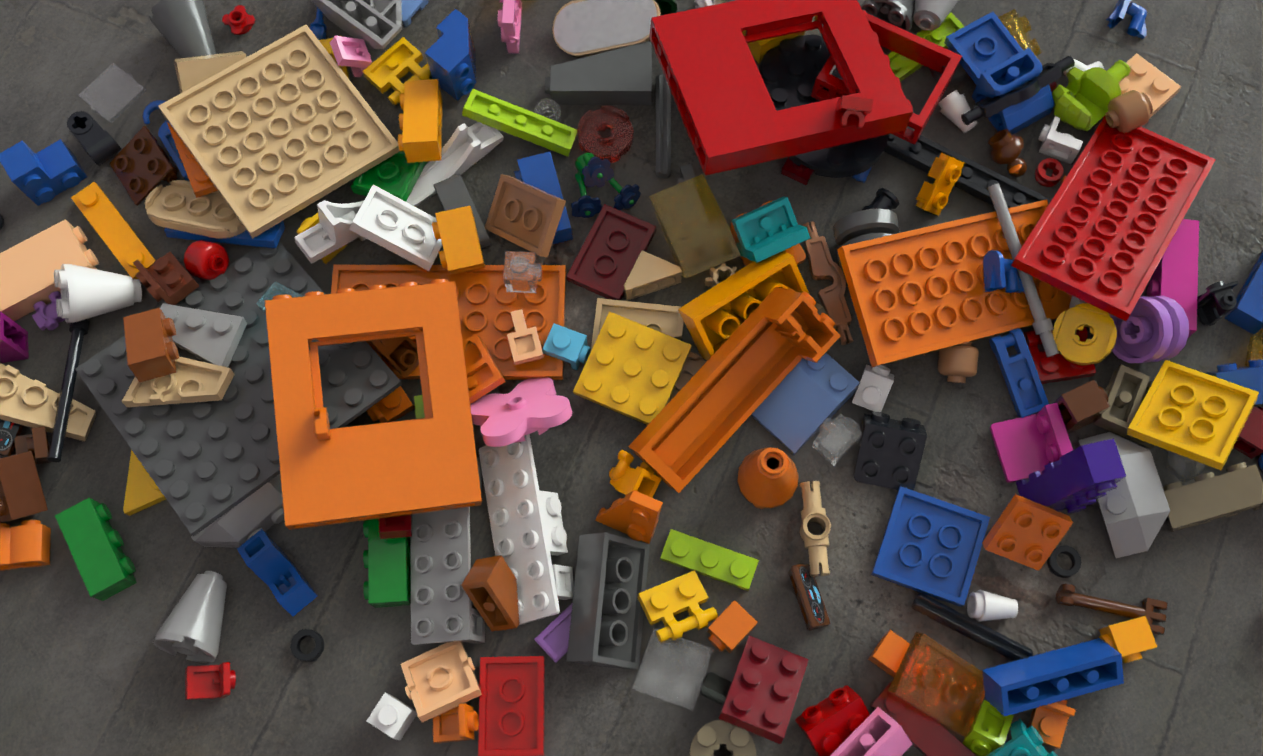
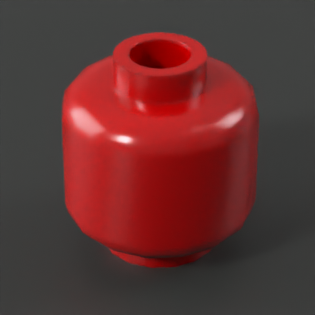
M198 240L190 244L184 253L185 268L195 277L213 280L220 274H224L228 268V253L218 243Z

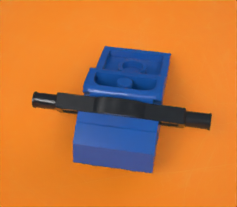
M993 11L948 35L944 42L950 51L962 56L959 63L976 84L971 96L976 103L974 104V109L961 115L963 123L969 125L981 117L988 118L997 131L1008 129L1011 134L1017 133L1051 113L1055 104L1049 84L1061 78L1063 71L1075 65L1074 59L1068 55L1054 64L1047 63L1042 66V63L1030 48L1025 50L1021 48Z

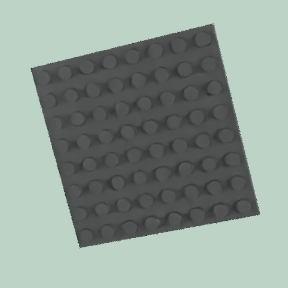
M280 241L276 248L256 246L228 265L224 274H220L213 280L204 281L198 288L176 304V306L241 316L247 322V326L228 366L235 375L222 400L126 407L122 400L135 375L128 367L125 335L75 368L193 537L280 474L265 300H273L274 296L283 294L291 295L294 298L304 297L308 292H323ZM366 341L318 346L323 404L328 410L330 429L345 427L402 385L398 377ZM177 347L179 357L201 361L194 354Z

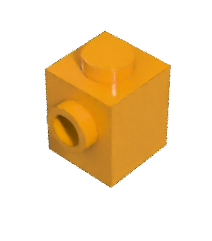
M1146 616L1099 629L1101 634L1099 638L1122 654L1123 664L1142 659L1140 652L1157 648Z

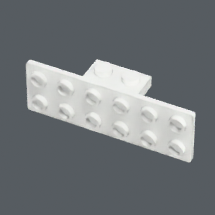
M530 434L524 435L526 441L512 443L502 447L486 445L479 448L495 556L502 555L516 577L519 625L560 613L551 555L558 556L568 553L567 535L561 516V502L558 499V493L539 490Z

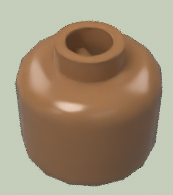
M1131 90L1109 102L1108 112L1105 113L1106 121L1111 128H1116L1122 133L1130 132L1148 123L1150 114L1153 112L1152 103L1145 93Z
M971 341L939 350L938 372L941 375L948 376L947 382L966 383V378L974 377L977 373L978 349L972 346Z

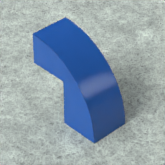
M263 529L259 530L237 548L246 565L268 585L278 603L292 616H295L318 596L296 566Z

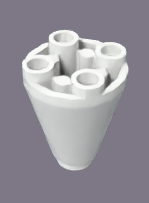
M62 264L61 269L54 270L55 287H59L61 291V299H56L57 316L65 319L66 323L79 322L132 306L134 302H141L142 289L140 280L132 279L131 276L73 264Z

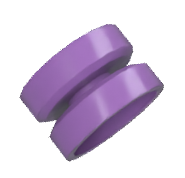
M1164 295L1140 297L1127 321L1109 314L1117 329V340L1112 352L1125 362L1147 363L1169 360L1177 356L1186 345L1189 336V320L1184 309L1174 299Z

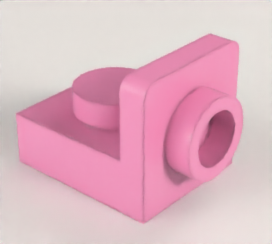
M334 36L330 44L337 64L339 66L351 67L354 77L360 78L363 74L362 71L372 63L364 39Z

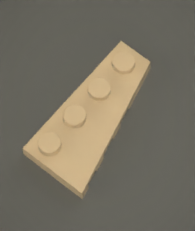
M0 363V419L32 428L45 427L47 432L53 433L60 393L58 394L47 388L46 384L36 379L32 380L22 375L16 368ZM72 399L65 436L86 441L95 420L96 411Z

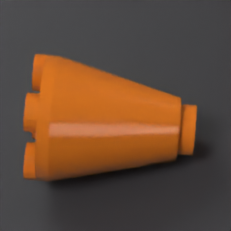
M769 447L754 450L743 459L738 469L737 482L740 492L748 502L759 509H771L782 506L792 498L798 487L799 475L795 463L784 451Z

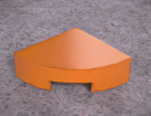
M327 407L315 408V411H313L315 421L313 422L314 433L317 439H331Z

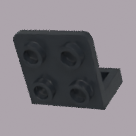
M872 412V415L864 413L862 421L863 435L854 470V479L857 482L896 490L900 486L914 490L927 439L924 425H920V421L912 418H903L900 421L890 419V415L882 412Z

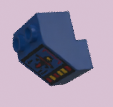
M455 9L436 27L439 39L425 52L432 78L438 79L440 88L458 101L463 95L469 94L472 88H474L476 83V58L468 18Z

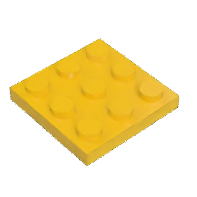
M609 311L573 393L648 425L667 405L692 345Z
M1165 360L1132 419L1127 435L1222 470L1257 401L1259 392Z

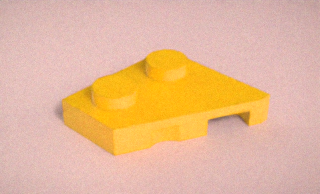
M132 450L123 507L124 513L128 516L166 500Z

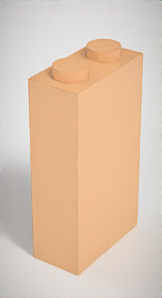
M65 219L0 253V311L16 321L35 311L33 308L35 303L39 301H44L45 304L50 303L49 295L52 292L59 291L61 294L60 288L55 287L54 270L61 269L62 264H73L97 269L96 265L99 264V261L91 249L87 250L84 243L88 240L79 226L74 228Z

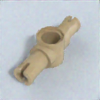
M810 481L800 483L804 508L801 511L802 524L800 526V536L804 541L805 549H808L810 576L818 577L819 574L827 576L830 575L827 547L830 546L828 534L831 530V523L826 516L825 508H822L820 482L812 481L810 490ZM817 522L822 526L823 533L821 535L811 534L808 531L807 524Z

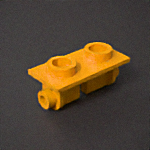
M940 153L939 158L935 157L927 175L934 178L935 181L933 184L924 181L916 197L918 201L915 206L939 216L942 209L948 203V196L955 182L961 176L964 162L944 153Z

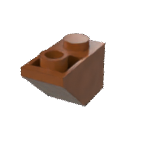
M409 337L366 341L375 352L405 378L419 365L417 346Z

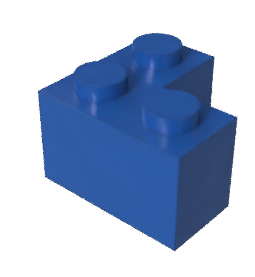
M61 139L36 154L23 140L0 153V162L11 181L37 206L51 201L56 195L68 188L75 187L80 181L88 177L73 152Z

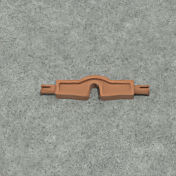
M811 221L810 225L807 222L803 226L807 227L810 239L805 242V250L809 259L812 278L814 280L829 279L833 283L819 290V300L826 314L836 324L834 329H837L841 335V345H846V342L850 344L853 342L848 326L851 324L852 318L844 297L846 290L844 273L833 262L824 236L819 237L815 222Z

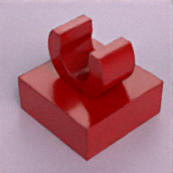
M842 95L837 101L836 112L843 113L840 117V126L845 127L847 125L848 116H855L857 118L856 129H861L865 124V116L872 112L873 99Z

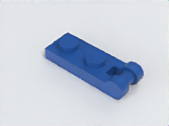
M1016 328L1010 330L1006 336L1001 337L997 335L990 338L991 349L996 355L1018 417L1023 418L1039 412L1049 402L1022 330ZM1014 346L1017 354L1009 356L1006 348Z

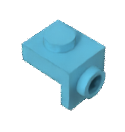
M553 323L542 351L543 354L570 363L572 369L578 370L580 363H586L591 347L588 346L587 335Z

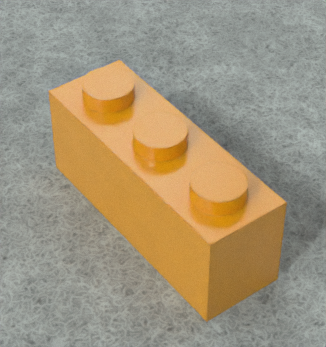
M439 80L405 81L404 93H400V106L403 113L399 114V125L403 134H398L400 152H405L407 163L442 160L443 98Z

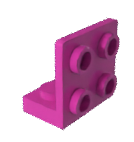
M1058 403L1045 405L1037 414L994 423L990 426L992 438L1008 483L1029 479L1028 475L1035 471H1040L1041 474V471L1045 470V465L1060 460V457L1073 450Z

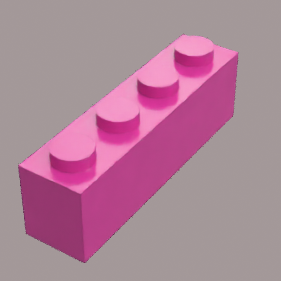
M1183 219L1151 276L1147 287V296L1164 295L1174 299L1184 309L1189 320V338L1197 331L1199 221Z

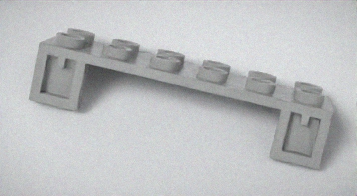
M477 458L480 489H482L480 459ZM470 507L412 514V537H410L411 643L413 645L456 641L472 644L485 643V621L478 610L472 608V601L461 586L471 569Z

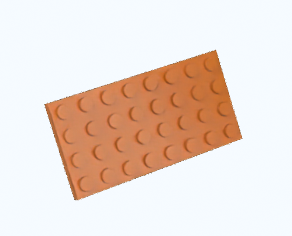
M1047 199L1008 208L1021 247L1048 207ZM996 211L853 243L837 249L872 367L998 335L1016 328L1032 326L1035 323L1024 292L1007 293L1005 292V287L991 292L985 291L983 259L986 253L990 250H996L1001 252L1005 259H1012ZM1032 276L1047 319L1055 320L1062 312L1070 309L1072 295Z
M333 265L331 294L343 288L363 291L368 290V287L374 285H384L386 288L399 287V284L404 282H416L417 285L430 284V281L435 279H447L448 282L455 281L464 354L472 344L469 340L474 334H477L505 380H526L549 377L552 380H563L564 361L543 354L544 358L515 365L507 334L515 332L511 312L521 309L523 310L527 329L537 328L542 349L553 323L565 327L566 265H485L483 268L452 275L449 273L448 268H442V265H432L429 271L418 265ZM409 336V338L417 346L416 336ZM379 355L398 379H420L419 365L405 378Z

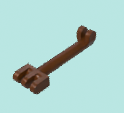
M1062 584L1057 590L1056 602L1058 604L1075 605L1134 619L1146 616L1152 633L1164 635L1165 628L1153 625L1152 622H1166V615L1154 612V608L1167 610V602L1145 598L1143 599L1142 607L1075 593L1076 586L1071 584Z

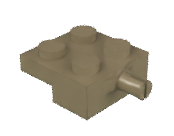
M1121 364L1113 372L1108 386L1103 388L1108 396L1110 407L1095 419L1093 424L1152 449L1155 447V445L1127 435L1128 427L1152 385V382H1149L1150 376Z

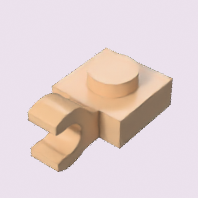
M522 309L511 312L515 332L507 334L514 364L518 365L544 358L537 328L527 329Z

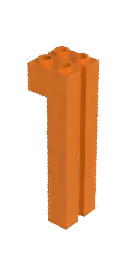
M775 287L628 447L658 477L662 478L661 480L667 486L680 493L802 359L817 363L840 338L841 335L834 329L835 322L827 314L822 312L819 315L817 313L818 310L815 307L817 303L807 292H796L791 288L787 290Z

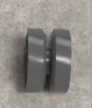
M866 209L842 217L833 226L835 242L840 247L900 232L896 213L886 209ZM838 255L839 266H840L841 270H843L842 265H841V261H840V258H839V255Z

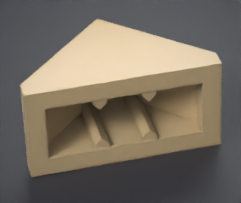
M642 250L624 284L626 301L681 283L682 271L680 266Z

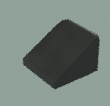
M710 672L700 690V695L724 705L732 682Z

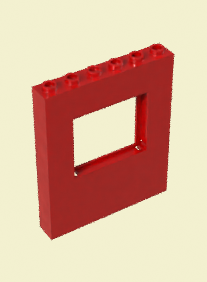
M736 0L651 17L650 41L705 176L904 131L913 114L912 104L910 100L906 99L901 89L900 79L897 76L895 77L890 67L889 57L883 53L876 32H873L868 22V15L866 11L862 10L858 0ZM819 29L848 90L849 95L846 96L873 99L872 112L865 116L864 126L861 129H856L857 118L855 116H848L847 125L845 127L840 126V117L843 113L836 112L837 101L840 97L777 111L747 43Z

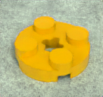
M1089 303L1078 304L1067 311L1065 310L1058 316L1053 327V337L1059 353L1067 361L1078 365L1100 363L1112 352L1117 340V329L1109 313ZM1084 327H1089L1090 333L1094 335L1093 338L1081 342L1080 337L1076 335L1077 330L1082 331Z

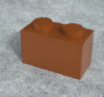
M160 307L123 317L127 363L138 381L144 382L176 373L175 360L179 359V353L172 339V336L176 335L173 320L166 318Z

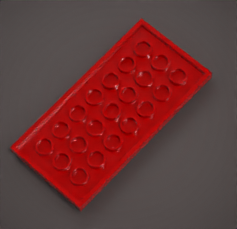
M1104 116L1018 252L1012 266L1127 321L1216 159L1143 127L1122 133L1116 128H1111Z

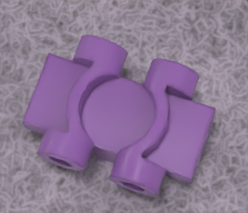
M54 291L49 295V299L52 302L49 305H46L44 301H39L33 306L36 313L32 317L42 331L46 328L54 330L58 327V323L65 320L58 317L56 312V299H61L59 291Z

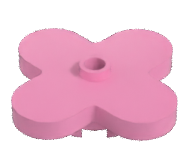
M549 377L526 379L520 382L508 394H487L470 404L472 423L481 425L480 431L483 441L491 447H502L526 441L524 435L531 434L537 430L538 434L541 435L549 428L565 423L572 416L569 399L556 395L553 380Z

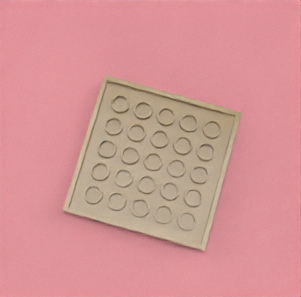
M307 25L298 28L158 106L163 116L252 239L400 151L396 139Z

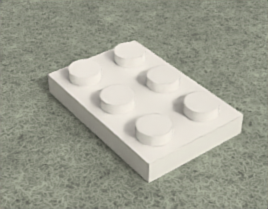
M375 185L371 187L349 230L427 271L432 267L442 246L441 239L436 240L432 227V222H437L435 217Z

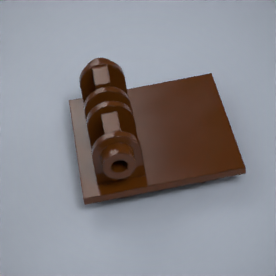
M143 126L109 163L135 205H139L161 180L170 183V181L177 180L178 178L176 168L171 165L168 156L165 155V151L160 148L157 139L152 136L146 126Z

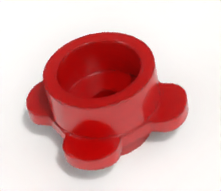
M238 5L229 14H225L222 17V22L225 25H229L234 35H243L251 30L252 25L255 23V18L246 12V8L243 5Z

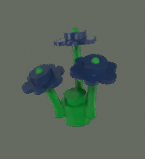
M584 153L575 161V167L578 171L575 179L578 182L581 197L578 201L571 204L572 215L574 217L590 218L600 213L602 209L600 198L587 196L585 185L587 187L595 185L603 187L606 181H608L619 193L614 198V208L618 210L628 209L636 204L641 195L640 187L634 184L633 186L626 185L622 188L613 178L614 171L610 167L611 163L608 159L601 160L592 153Z

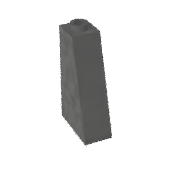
M646 41L551 66L550 77L545 78V92L551 95L552 105H652L651 41Z

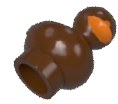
M1008 129L995 133L988 141L992 148V160L997 164H1007V171L1011 176H1023L1027 171V164L1024 159L1018 157L1024 146L1023 138L1011 134Z

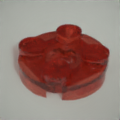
M601 106V109L593 112L591 109L582 116L577 128L580 149L585 153L594 154L601 160L608 159L611 163L617 162L621 156L628 152L634 139L633 126L628 115L623 110L614 106ZM606 129H610L612 136L609 138H602L601 134L598 133L599 131L604 132Z

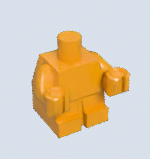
M624 450L619 451V462L609 472V477L611 478L609 483L624 495L635 490L653 498L662 478L655 475L652 469L644 462L640 464V467L637 466L636 469L630 467V463L634 460L633 455Z

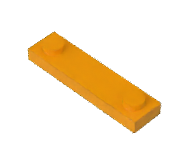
M95 181L71 197L132 279H138L136 274L139 270L133 264L137 259L146 269L154 264L155 258Z

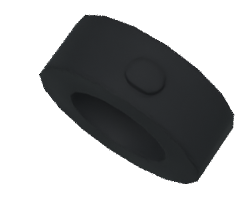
M1067 545L1055 548L1047 559L1049 571L1061 578H1068L1076 574L1082 563L1078 551ZM1063 553L1070 557L1072 566L1069 570L1061 569L1056 561L1058 554Z
M299 630L291 640V652L301 661L315 662L324 650V640L314 630ZM306 637H313L315 640V648L310 654H302L300 651V643Z

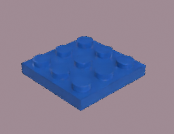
M900 486L871 575L963 607L990 517Z

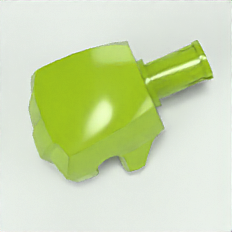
M1118 60L1107 71L1100 67H1093L1085 71L1075 67L1071 68L1066 73L1069 81L1067 87L1059 85L1052 93L1055 104L1053 108L1054 115L1075 129L1089 131L1108 112L1109 102L1121 95L1119 82L1130 74L1131 69L1129 65L1122 60Z

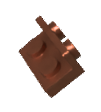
M171 252L158 258L148 269L138 259L133 262L139 270L136 277L158 303L164 300L167 304L176 305L199 287L198 283Z

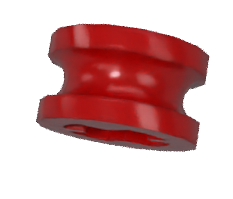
M1052 158L1042 160L1035 170L1036 181L1044 187L1055 186L1063 176L1064 169L1062 164ZM1047 168L1053 170L1051 177L1045 175Z

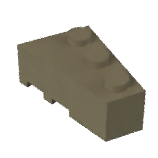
M1245 462L1227 467L1228 473L1215 476L1213 472H1208L1194 477L1195 482L1183 486L1182 482L1179 481L1163 486L1170 508V513L1166 520L1171 532L1205 524L1225 516L1227 518L1238 515L1237 513L1249 509H1254V511L1263 509V480L1256 464L1247 467Z

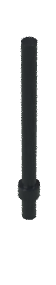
M88 319L70 323L69 331L72 334L48 454V461L50 462L61 461L77 376L75 368L79 366L84 335L88 334L90 324Z

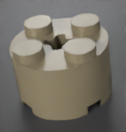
M723 720L709 722L699 729L689 749V756H714L713 752L718 751L720 745H724L725 750L731 752V756H756L755 743L749 732Z

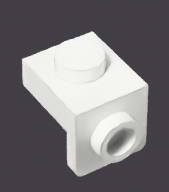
M866 365L852 403L874 412H881L894 382V375L890 373L891 370L883 365L876 367Z

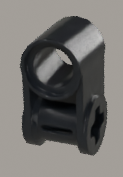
M78 111L68 118V129L98 166L122 150L105 129L103 130L87 112Z

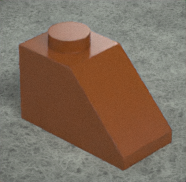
M502 555L476 559L461 585L492 632L517 628L519 625L516 577Z

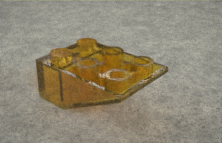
M703 174L649 196L677 266H680L682 271L681 277H691L741 256L730 227Z

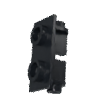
M1224 281L1216 282L1206 288V293L1197 297V315L1203 325H1214L1223 315H1226L1236 306L1237 300L1232 289L1239 284L1238 281L1225 284Z

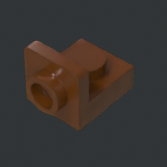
M45 427L32 428V434L16 436L14 438L16 454L32 451L36 465L51 463L48 461L49 444Z

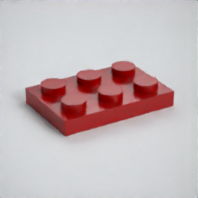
M480 657L479 688L482 695L479 696L478 756H544L545 657Z

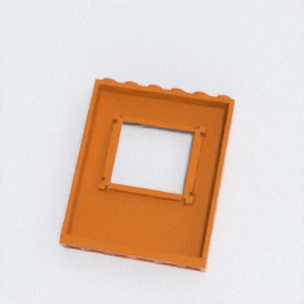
M435 279L430 281V284L417 285L416 282H404L399 284V287L386 288L384 285H374L368 287V290L363 291L343 288L333 294L313 291L306 293L304 297L292 298L291 295L283 294L274 296L273 300H265L285 526L289 530L473 507L482 504L455 281L448 282L447 279ZM416 336L425 418L330 429L331 439H317L314 433L313 421H315L313 411H315V408L324 407L318 346Z

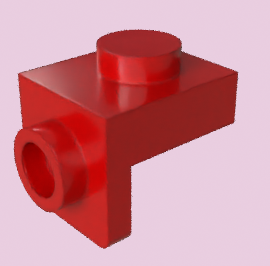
M223 662L220 665L187 666L185 668V700L226 698L230 695V690L235 689L236 674L235 670H230V662Z

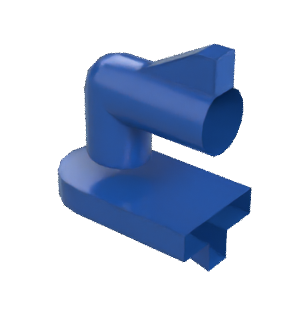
M1118 0L1114 11L1106 19L1109 21L1108 27L1114 28L1124 19L1125 14L1132 16L1127 33L1141 39L1145 38L1147 34L1145 24L1146 9L1134 2L1130 3L1131 0Z
M990 250L986 253L983 259L985 291L991 292L1005 287V292L1007 293L1024 292L1022 281L1018 275V269L1012 266L1014 260L1005 259L1002 253L996 250Z

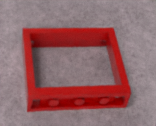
M867 13L868 22L873 32L877 33L880 46L942 73L920 114H912L906 130L891 133L915 145L952 80L962 56ZM831 55L818 74L811 97L820 101L849 95L843 80L832 75L836 65Z

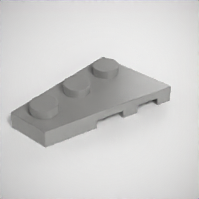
M162 303L160 309L166 318L173 320L176 335L172 336V339L177 347L194 354L196 358L203 362L223 367L229 366L247 326L244 317Z

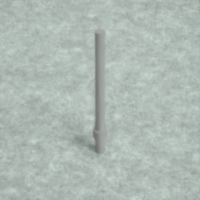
M998 183L989 186L988 191L1012 259L1014 260L1022 247L1000 184ZM1018 269V275L1022 281L1024 293L1035 321L1032 324L1035 334L1040 335L1047 357L1059 354L1052 334L1054 328L1051 319L1046 317L1034 280L1031 275Z

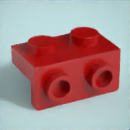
M846 685L832 691L829 697L817 705L805 709L802 715L797 717L795 721L807 736L817 756H830L867 719L870 713L861 697Z

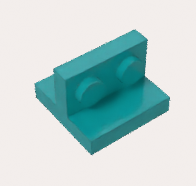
M786 196L731 220L739 239V243L735 244L738 255L756 263L810 239L807 227L798 225L790 201Z

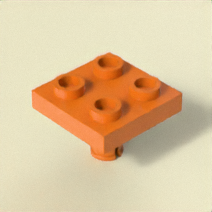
M1015 494L982 544L985 550L1039 571L1072 526L1073 521L1069 515Z

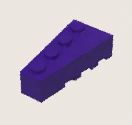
M1113 438L1081 445L1060 457V460L1045 465V470L1041 471V474L1040 471H1035L1028 475L1029 479L1017 481L1016 486L1019 496L1056 511L1067 509L1068 513H1075L1085 510L1086 506L1095 503L1097 498L1106 496L1107 491L1116 489V484L1127 476Z

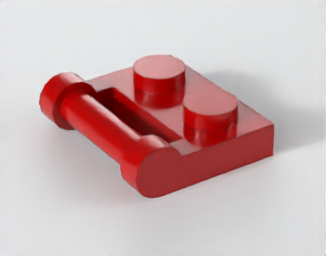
M1086 327L1082 331L1077 330L1076 332L1081 342L1087 340L1088 332ZM1034 330L1023 333L1042 384L1092 377L1096 374L1094 364H1074L1067 361L1060 353L1047 357L1045 351L1039 352L1038 345L1042 344L1040 335H1036Z

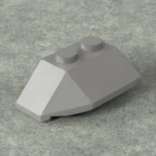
M312 0L331 22L353 38L364 39L368 49H384L402 30L401 0Z
M1111 432L1081 439L1079 444L1081 446L1113 438L1115 440L1127 477L1116 484V489L1107 491V495L1097 498L1115 558L1118 559L1147 552L1169 515L1170 508L1151 451Z
M277 475L194 537L191 536V538L204 547H240L259 530L263 529L266 532L272 525L284 521L281 475Z

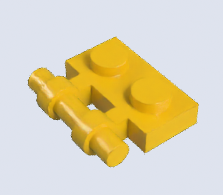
M404 37L362 71L364 77L382 94L391 87L395 90L388 96L389 101L393 105H397L400 102V93H404L405 83L403 84L400 79L409 71L413 76L407 81L429 80L431 75L428 63L422 68L418 65L423 60L422 53Z
M695 570L639 593L637 597L650 625L660 621L663 622L665 627L656 631L660 642L668 639L677 640L683 637V633L694 628L698 630L708 626V622L718 618L714 607L703 611L699 606L707 602L709 597ZM686 610L690 617L680 621L674 618V615Z

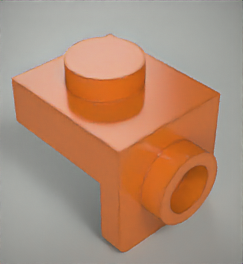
M466 703L459 704L458 707L433 717V742L446 743L475 740L474 731L478 730L479 720L474 707Z

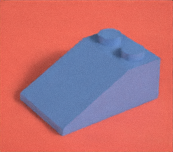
M827 353L817 363L802 359L751 416L795 455L855 394L860 382Z

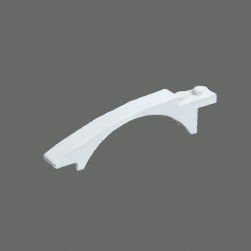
M480 122L470 127H467L465 123L458 126L442 148V160L430 161L425 165L406 202L417 207L436 194L433 184L457 174H463L502 142L504 136L498 129ZM324 200L317 204L320 223L294 237L295 243L311 264L358 237L361 241L366 239L349 230L364 201L338 204Z

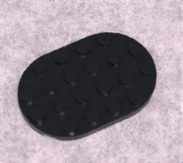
M810 34L785 39L780 42V45L768 50L759 66V72L777 111L820 101L811 97L816 78L830 57V52L822 36ZM836 67L832 75L842 79ZM890 134L794 155L788 158L797 166L802 164L807 168L815 170V174L830 178L851 177L865 172L879 161L887 146Z

